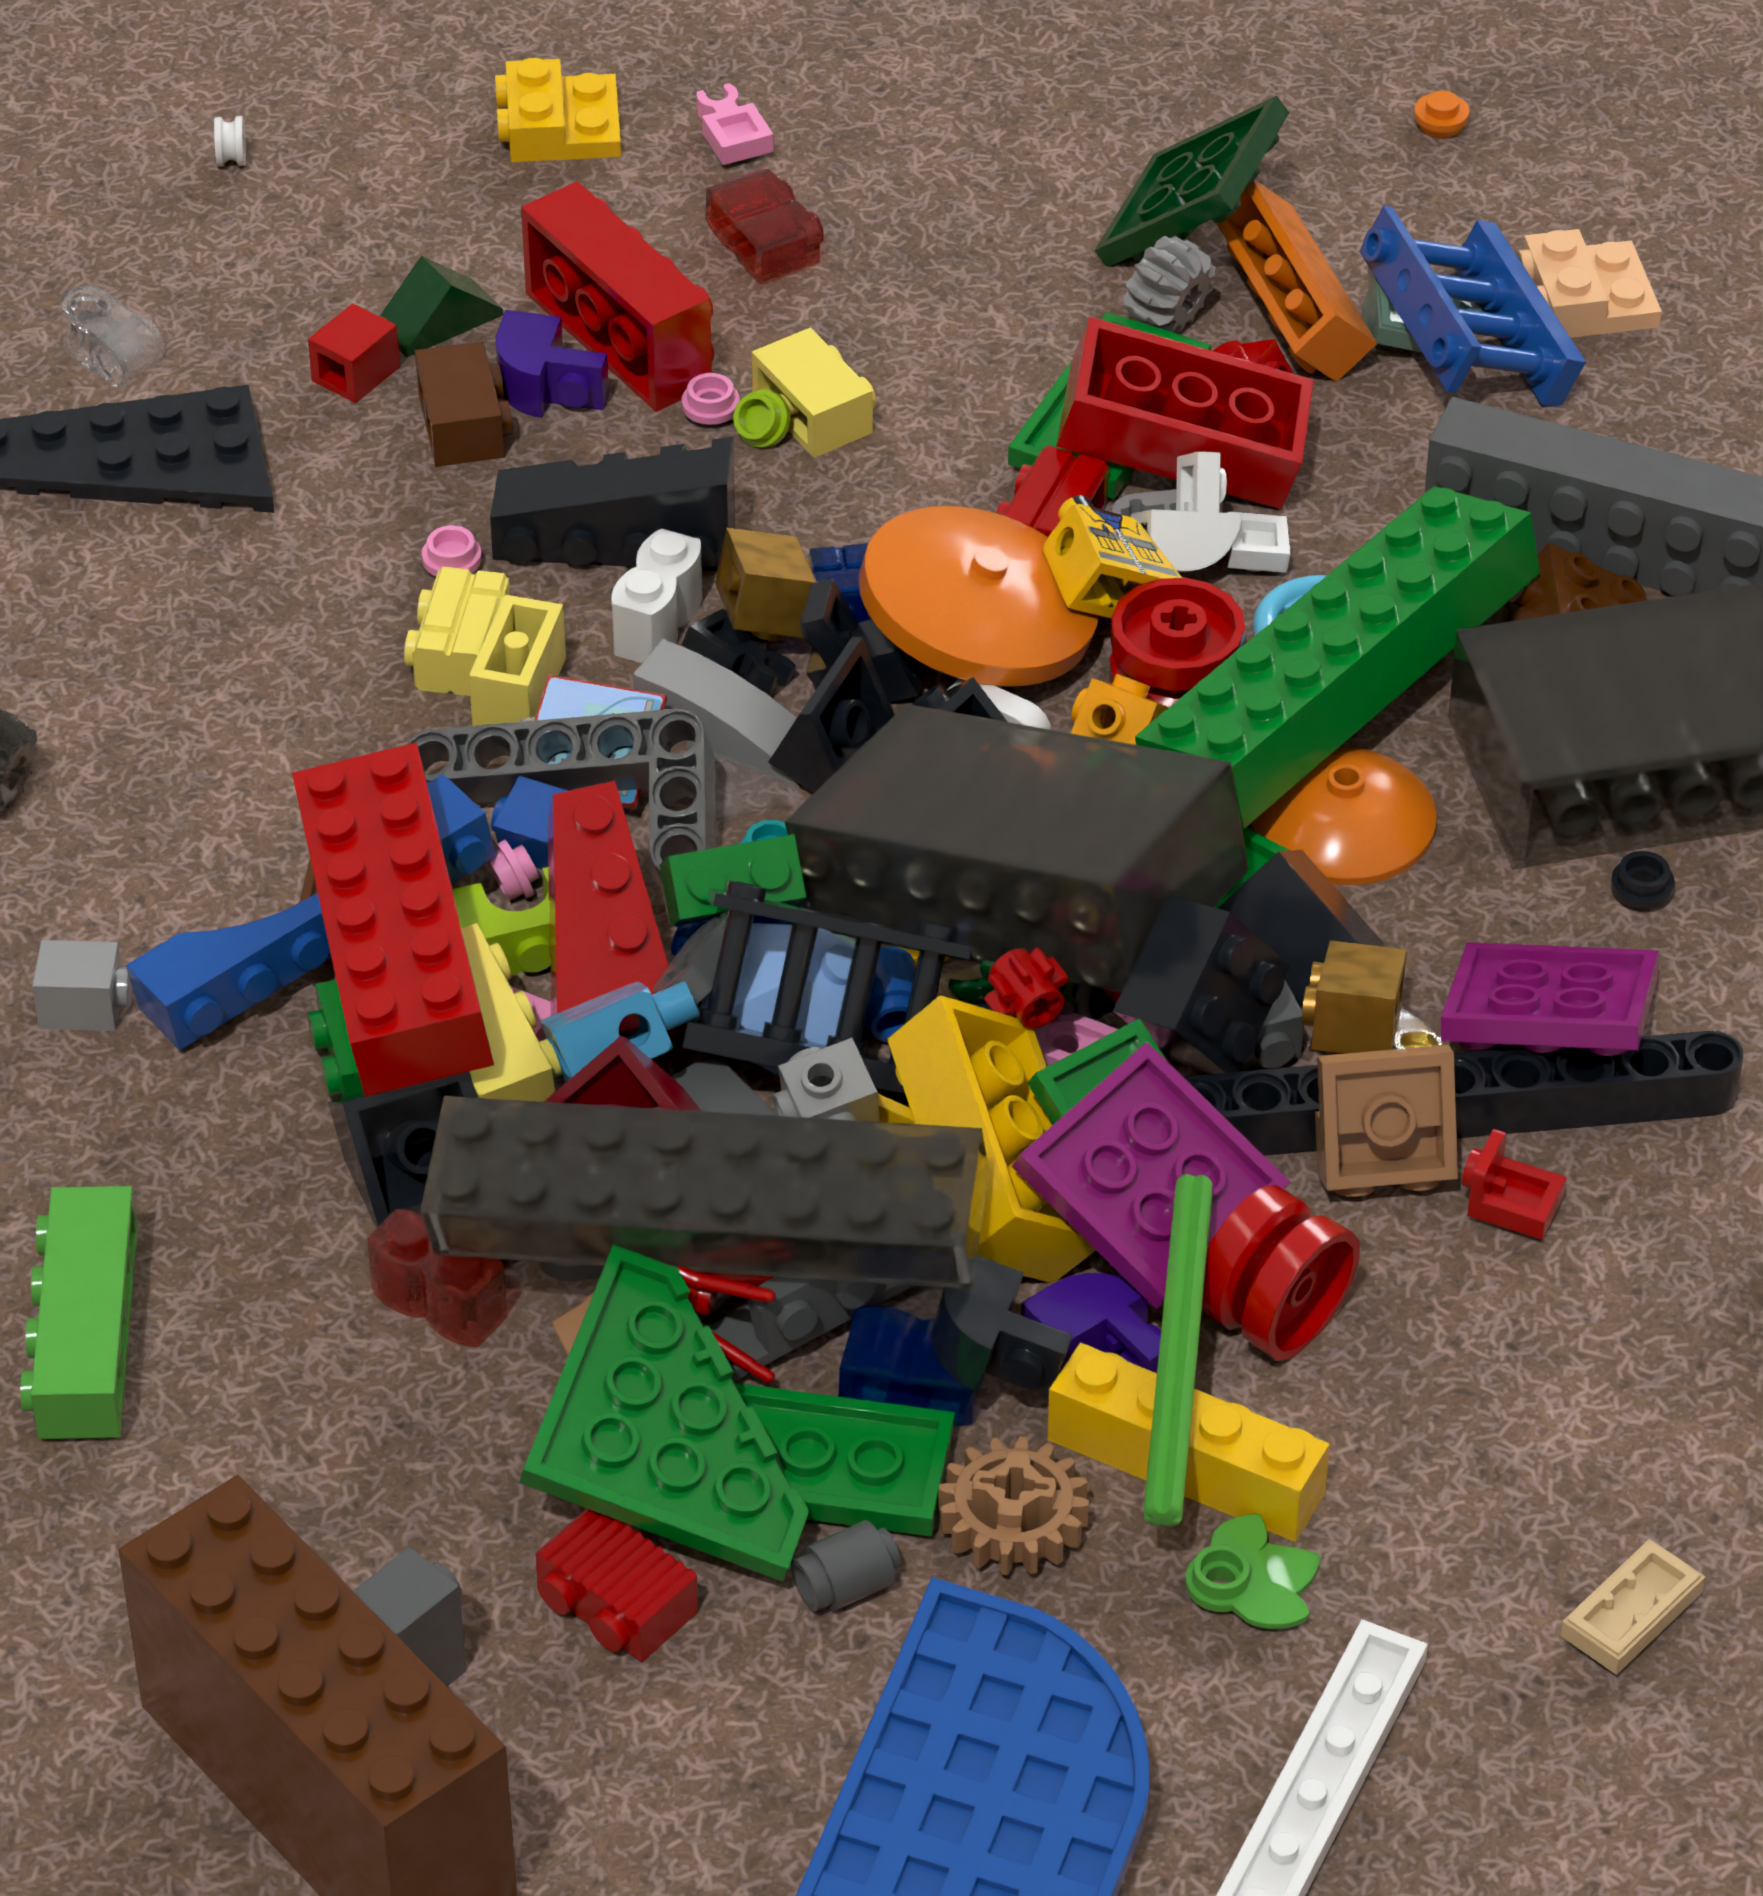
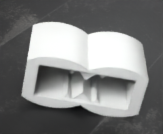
M660 529L651 534L642 543L637 553L636 567L627 571L617 581L612 592L615 656L643 663L662 639L677 643L678 628L685 625L696 615L702 603L700 539Z

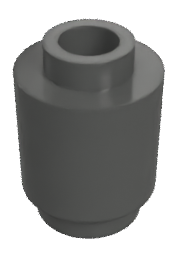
M864 1520L805 1546L803 1556L791 1561V1572L801 1598L811 1611L816 1612L825 1607L830 1611H836L895 1583L894 1568L901 1565V1558L891 1534L885 1528L877 1530L872 1523Z

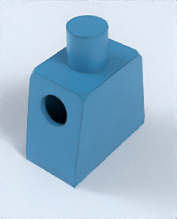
M637 981L540 1020L547 1040L552 1044L556 1052L564 1080L567 1082L620 1037V1022L624 1017L634 1013L638 1016L639 1027L627 1039L650 1059L671 1050L673 1046L667 1031L700 1017L697 1005L686 982L682 981L651 995L648 987Z

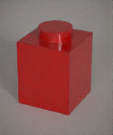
M354 303L308 338L312 382L354 403L361 400L400 368L397 325Z

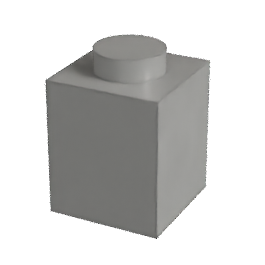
M41 940L32 985L38 1028L116 1031L119 1008L130 1007L133 991L127 969L121 968L118 942Z

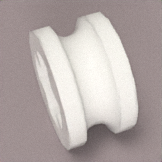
M236 116L235 120L230 123L225 122L222 117H215L214 141L217 167H225V163L230 160L237 162L238 166H245L246 142L243 116Z

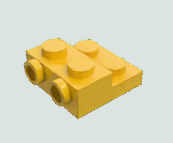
M528 58L522 61H505L506 75H495L497 108H508L497 109L499 142H510L511 162L621 157L616 74L598 75L595 73H584L578 76H561L560 59L543 60L540 58Z

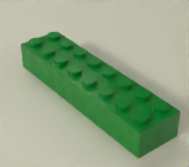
M1433 486L1135 736L1147 798L1245 829L1540 574L1531 512L1505 506L1497 501H1487L1461 494L1449 488Z

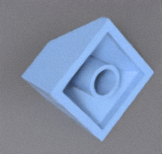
M752 924L733 1012L734 1015L739 1016L737 1027L762 1032L764 1022L772 1021L792 925ZM818 928L797 1028L803 1029L801 1040L826 1045L828 1035H835L854 950L853 944L826 929ZM711 991L704 997L699 1014L701 1008H708ZM755 1063L779 1076L778 1067Z

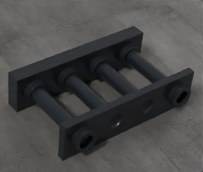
M728 880L726 891L710 888L707 901L713 906L729 909L708 1008H701L699 1019L696 1018L680 1025L677 1042L681 1047L778 1067L781 1064L787 1063L792 1056L804 1049L811 1047L823 1049L853 1038L875 1088L905 1093L903 1086L896 1076V1065L892 1053L890 1058L866 1054L867 1043L861 1041L881 944L883 941L920 949L904 1024H906L936 999L945 955L964 959L970 958L972 946L964 941L956 940L958 928L920 920L918 930L912 931L765 900L767 888ZM754 915L793 923L772 1021L764 1022L762 1032L737 1027L739 1016L733 1014ZM818 928L856 936L835 1035H828L826 1045L801 1040L803 1029L797 1028Z

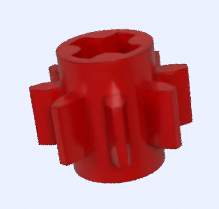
M1036 947L1031 953L1026 949H1014L1002 955L993 964L988 980L995 990L988 993L984 1000L992 1011L1018 1018L1022 1025L1028 1029H1037L1053 1021L1061 1012L1065 998L1058 988L1070 979L1055 958H1047L1040 948Z

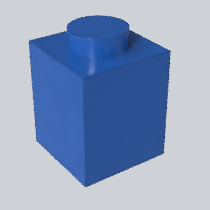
M518 776L509 796H502L498 800L492 814L491 828L495 832L497 842L506 840L512 850L523 845L536 868L542 870V868L548 867L547 821L553 794L566 792L567 790Z

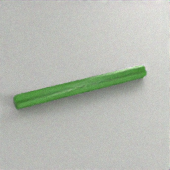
M1184 1174L1177 1179L1175 1186L1144 1499V1518L1153 1526L1165 1525L1173 1527L1182 1520L1213 1183L1205 1175L1192 1176Z

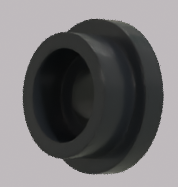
M1635 851L1629 853L1612 872L1611 889L1613 894L1621 902L1631 907L1640 909L1659 907L1669 901L1674 892L1675 879L1669 864L1662 856L1654 852Z

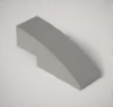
M665 639L659 642L633 673V689L664 694L667 696L665 709H686L697 715L707 733L715 759L788 786L797 787L798 782L768 763L797 717L765 692L712 660ZM687 741L688 749L692 747L694 741Z

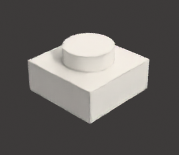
M1228 511V513L1242 514L1238 535L1226 553L1227 567L1246 569L1253 572L1272 571L1286 573L1290 559L1287 516Z

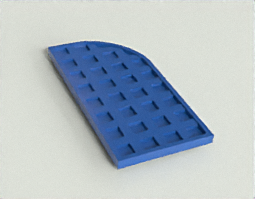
M931 1577L796 1896H1117L1146 1822L1149 1806V1758L1146 1738L1138 1712L1127 1689L1114 1669L1091 1644L1055 1617L1031 1606Z

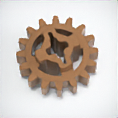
M1019 1436L1014 1449H1005L1003 1443L996 1437L990 1439V1452L984 1455L970 1446L965 1449V1466L949 1463L947 1466L946 1483L939 1484L938 1510L940 1511L941 1533L952 1534V1550L955 1554L965 1552L970 1548L973 1549L974 1567L981 1568L990 1559L999 1561L1001 1575H1008L1013 1563L1023 1562L1025 1569L1030 1574L1037 1573L1038 1559L1044 1556L1049 1561L1058 1565L1063 1562V1546L1078 1548L1081 1544L1082 1527H1088L1090 1500H1087L1088 1482L1086 1477H1075V1461L1071 1457L1054 1462V1445L1050 1443L1042 1446L1038 1452L1028 1450L1027 1437Z

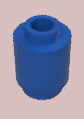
M883 946L880 949L864 1026L871 1031L873 1036L884 1042H888L887 1039L904 1025L916 970L913 956L906 950L898 947Z

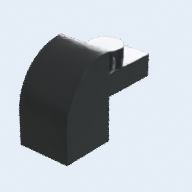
M834 579L811 584L805 611L800 616V626L805 641L812 647L806 675L817 687L820 685L852 637H863L889 702L919 696L925 664L897 647L882 633L872 619L858 622Z
M959 1249L947 1276L932 1326L931 1341L939 1363L956 1381L976 1392H979L987 1373L1006 1380L1017 1387L1027 1388L1049 1396V1389L1062 1370L1072 1334L1012 1312L1024 1272Z

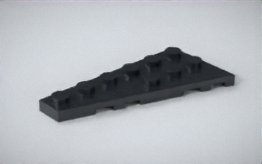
M249 385L218 387L212 390L176 395H160L154 398L118 403H102L97 406L61 411H44L39 414L0 419V486L16 487L17 494L39 496L41 489L70 491L71 498L149 504H162L168 499L197 500L200 503V507L222 509L223 503L252 504L254 511L274 513L273 496Z

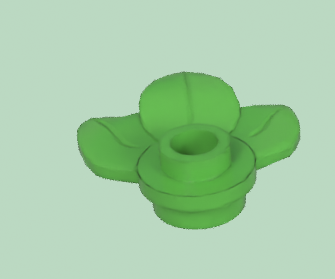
M1244 1515L1224 1522L1214 1531L1211 1545L1201 1550L1188 1565L1185 1587L1189 1597L1204 1609L1214 1612L1233 1611L1248 1624L1260 1628L1286 1629L1297 1626L1309 1618V1609L1299 1595L1313 1582L1320 1566L1321 1557L1318 1553L1267 1543V1530L1261 1515ZM1214 1580H1224V1581H1227V1582H1229V1583L1221 1584V1583H1215V1582H1212V1581H1214Z

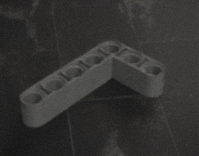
M665 709L430 729L419 732L410 738L407 743L417 742L424 773L436 762H448L440 772L431 775L425 774L427 783L444 774L474 803L495 802L502 796H509L518 776L567 791L611 781L616 782L618 791L649 789L650 855L661 883L662 878L659 864L668 856L716 848L714 752L701 720L696 714L686 709ZM694 741L692 747L683 753H669L672 747L679 742ZM632 746L630 752L624 757L618 759L608 758L610 753L616 748ZM571 751L567 759L561 763L547 764L549 758L555 753ZM500 756H509L507 762L500 768L486 769L489 762ZM685 797L695 798L693 804L685 810H670L673 803Z

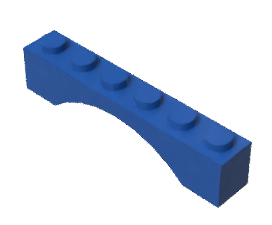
M442 774L427 783L451 884L496 858L486 813ZM318 893L282 912L247 924L212 931L178 933L128 963L126 968L139 1009L181 1050L258 1002L265 1000L271 994L302 975L319 967L331 958Z

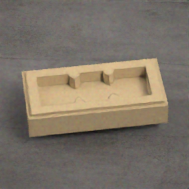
M1649 1539L1562 1621L1560 1636L1617 1675L1703 1592L1705 1576Z

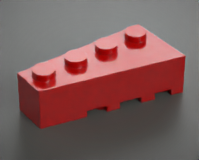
M611 781L553 794L547 821L551 1016L637 981L647 986L652 995L654 994L653 987L669 965L616 782ZM634 1013L622 1019L619 1025V1036L627 1038L637 1031L639 1027L637 1014ZM680 1026L667 1031L671 1042L677 1041Z

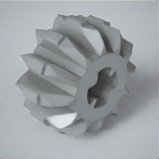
M1163 236L1157 240L1154 248L1149 247L1145 249L1143 259L1140 263L1134 265L1135 271L1133 276L1126 282V287L1129 290L1124 296L1123 305L1128 308V315L1138 322L1178 334L1183 330L1186 323H1193L1197 311L1204 307L1206 295L1212 291V284L1210 282L1215 276V266L1211 264V257L1202 252V248L1187 239L1183 241L1176 236L1172 238Z

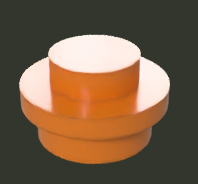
M1440 90L1425 95L1416 102L1414 118L1419 124L1421 131L1426 135L1434 138H1450L1459 134L1468 123L1470 109L1462 98L1452 92Z

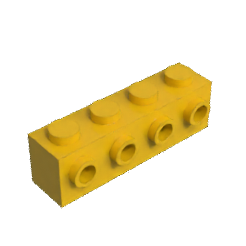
M1080 1343L1049 1389L1047 1440L1146 1480L1157 1373L1132 1364L1117 1354L1105 1353ZM1194 1389L1184 1497L1235 1518L1249 1514H1259L1265 1523L1267 1531L1296 1542L1325 1496L1330 1443L1315 1438L1305 1430L1290 1428L1253 1413L1243 1405L1229 1403Z

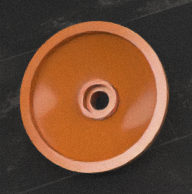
M1340 746L1251 823V829L1289 850L1302 849L1332 884L1362 885L1394 877L1416 864L1428 851L1434 839L1437 811L1434 799L1427 786L1406 766L1390 757L1371 750Z

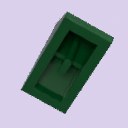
M421 256L380 316L397 325L398 347L408 358L415 354V350L433 347L503 316V308L473 279Z

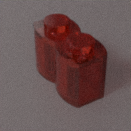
M763 168L706 188L705 219L710 229L727 249L734 252L739 263L755 281L762 283L819 263L820 244L824 241V231L820 219L814 212H808L801 203L796 201L789 183L786 180H780L771 170Z
M395 1209L367 1238L372 1291L388 1308L406 1316L425 1318L431 1328L442 1337L454 1343L470 1347H480L507 1318L504 1266L500 1259L486 1247L470 1240L450 1238L444 1228L433 1219L418 1212L404 1209Z

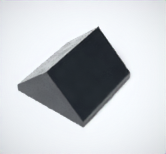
M852 637L768 761V763L826 802L843 785L862 779L871 780L900 736L898 731L900 726L863 637Z
M1302 849L1278 851L1218 907V909L1232 913L1291 966L1285 980L1299 1007L1303 1005L1305 989L1310 984L1313 962L1324 963L1330 941L1382 947L1384 945L1382 940Z

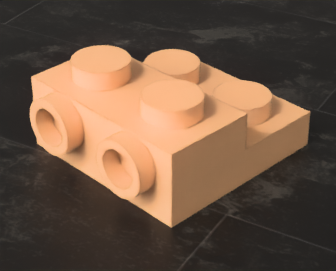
M1579 229L1555 230L1548 233L1524 235L1523 250H1518L1515 254L1570 338L1660 327L1662 311L1632 240L1605 242L1586 246Z

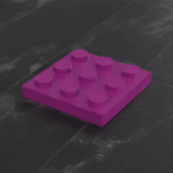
M1467 942L1441 1015V1041L1458 1042L1462 1047L1476 1050L1491 1048L1496 1044L1524 1045L1527 1050L1540 1053L1557 1051L1562 1047L1589 1048L1591 1052L1605 1056L1619 1055L1627 1050H1638L1659 974V950Z
M1148 1042L1143 1044L1026 1148L1011 1166L1156 1310L1164 1303L1175 1186L1180 1176L1184 1174L1192 1176L1205 1175L1213 1183L1208 1246L1228 1215L1247 1196L1263 1186L1278 1185L1285 1190L1290 1183L1267 1158Z

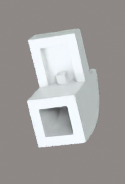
M1194 452L1177 457L1176 511L1151 509L1133 513L1131 517L1143 526L1177 572L1184 573L1206 568L1220 560L1229 551L1238 535L1242 514L1219 513V503L1223 502L1227 489L1226 473L1223 468H1220V453Z

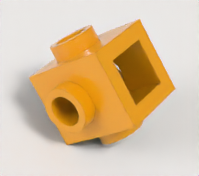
M1116 673L1112 684L1092 678L1089 687L1084 688L1074 702L1071 712V720L1074 725L1070 736L1089 743L1085 754L1097 759L1103 753L1120 763L1123 757L1140 763L1135 736L1163 711L1167 710L1169 706L1146 698L1150 686Z

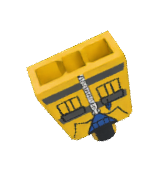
M1082 495L1074 496L1061 505L1058 511L1060 522L1047 538L1043 547L1044 555L1067 607L1111 618L1118 601L1136 586L1156 579L1182 578L1137 520L1129 516L1095 508L1090 499Z

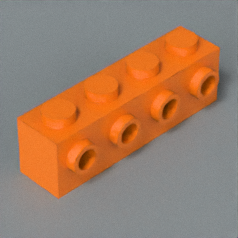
M1254 179L1245 187L1239 198L1241 205L1238 210L1228 219L1216 223L1228 242L1226 248L1232 257L1243 267L1249 277L1247 283L1250 288L1263 300L1269 310L1267 314L1269 320L1284 335L1290 345L1288 350L1293 359L1310 374L1319 370L1332 380L1339 381L1377 344V341L1294 207Z

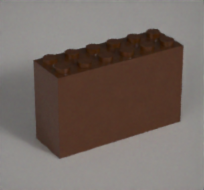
M238 1474L118 1548L142 1707L319 1896H517L506 1746Z

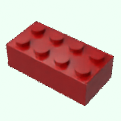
M576 181L521 206L526 294L550 316L561 317L562 327L588 351L607 353L608 369L649 407L658 412L681 401L682 395L691 379L700 374L712 373V361L715 357L714 348L711 343L713 304L704 288L693 284L684 276L669 257L662 256L649 245L636 228L629 227L615 215L602 198H596L582 184Z
M1089 316L1071 362L1056 447L1177 480L1178 456L1194 452L1220 453V468H1223L1226 473V494L1282 509L1303 461L1314 379Z

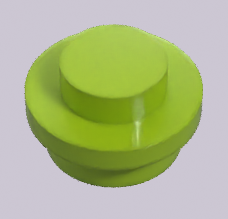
M764 389L753 391L743 397L736 405L733 415L734 425L740 438L746 444L757 448H769L778 444L785 437L791 420L790 409L785 399L773 391Z

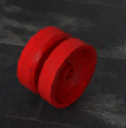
M1189 578L1156 579L1134 587L1118 601L1111 617L1110 640L1112 653L1109 664L1110 683H1113L1116 673L1150 686L1146 698L1170 707L1245 644L1246 627L1243 610L1230 594L1210 583Z
M1263 1186L1247 1196L1228 1215L1207 1248L1201 1312L1228 1330L1242 1329V1336L1251 1345L1274 1360L1291 1359L1326 1328L1340 1308L1354 1280L1360 1259V1241L1353 1232L1326 1215L1311 1217V1210L1305 1202L1280 1186Z

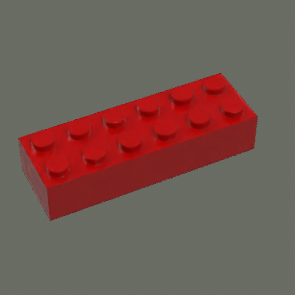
M417 742L292 772L349 1042L364 1096L368 1097L494 1066Z

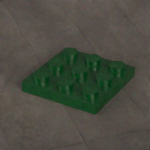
M1274 96L1153 154L1094 250L1104 264L1110 267L1127 258H1130L1132 262L1138 261L1144 257L1145 249L1149 247L1154 248L1157 240L1163 236L1168 238L1176 236L1183 240L1205 222L1212 220L1214 223H1220L1232 216L1241 205L1239 198L1245 187L1259 175L1261 169L1258 165L1264 155L1280 139L1277 133L1290 113L1280 99Z

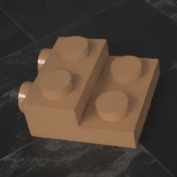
M1449 1045L1317 1056L1319 1111L1315 1112L1317 1172L1327 1191L1334 1190L1338 1195L1355 1197L1372 1193L1374 1186L1397 1184L1406 1190L1423 1191L1436 1188L1441 1180L1458 1179L1454 1052Z

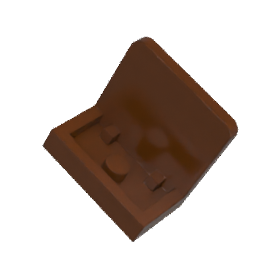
M1548 543L1538 554L1540 574L1508 601L1519 670L1533 677H1541L1574 641H1577L1643 673H1650L1658 665V657L1647 597L1642 586L1629 576H1619L1594 564L1583 554L1577 552L1570 553L1552 543Z

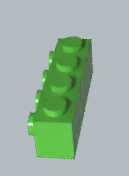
M132 1186L53 1187L50 1194L49 1215L37 1216L36 1245L38 1255H44V1265L32 1267L31 1297L33 1306H39V1316L27 1318L26 1351L28 1359L34 1358L33 1370H22L20 1393L22 1410L34 1412L38 1439L121 1437L138 1237Z

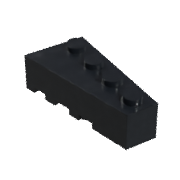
M734 437L713 439L712 447L689 451L686 450L685 444L663 446L660 449V455L628 459L626 452L603 455V460L598 464L577 466L573 460L498 470L490 514L493 560L636 567L637 553L642 543L654 532L665 529L700 539L702 571H718L726 528L735 529Z

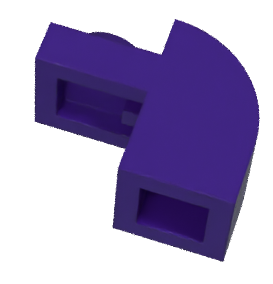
M505 310L495 340L496 359L502 374L504 400H508L509 405L516 410L539 418L543 417L547 403L566 405L572 408L581 407L604 410L609 397L607 353L563 348L561 317Z
M1104 1273L1077 1274L1061 1279L1021 1302V1316L1072 1334L1062 1369L1078 1345L1083 1343L1105 1353L1117 1354L1132 1364L1157 1373L1161 1330L1153 1324L1147 1325L1148 1301L1125 1278Z

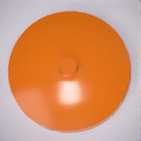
M933 506L908 511L892 518L872 536L859 572V589L863 604L876 626L889 640L911 657L937 671L963 680L974 677L980 684L1027 686L1043 683L1064 675L1073 669L1087 653L1099 619V615L1067 607L1043 552L1044 543L1048 538L1046 535L1017 520L976 508Z

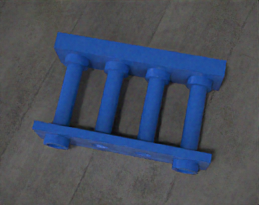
M1383 206L1372 228L1366 233L1359 252L1445 390L1457 393L1471 366L1522 373L1542 405H1562L1586 361L1496 223L1477 220L1466 241L1461 246L1418 240L1411 237L1393 207ZM1430 265L1454 268L1460 277L1434 273ZM1451 299L1476 302L1484 312L1459 309ZM1474 334L1498 337L1504 347L1479 344Z

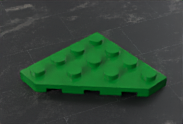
M613 1244L523 1468L519 1483L783 1582L809 1513L797 1487L791 1489L775 1460L778 1452L753 1406H746L732 1381L733 1370L709 1325L703 1327L688 1299L690 1290L678 1268Z

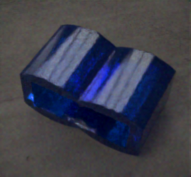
M890 1306L856 1308L839 1368L838 1397L955 1412V1425L965 1426L973 1422L981 1387L979 1392L965 1387L953 1378L939 1363L931 1341L932 1326L935 1318L921 1320L912 1314Z

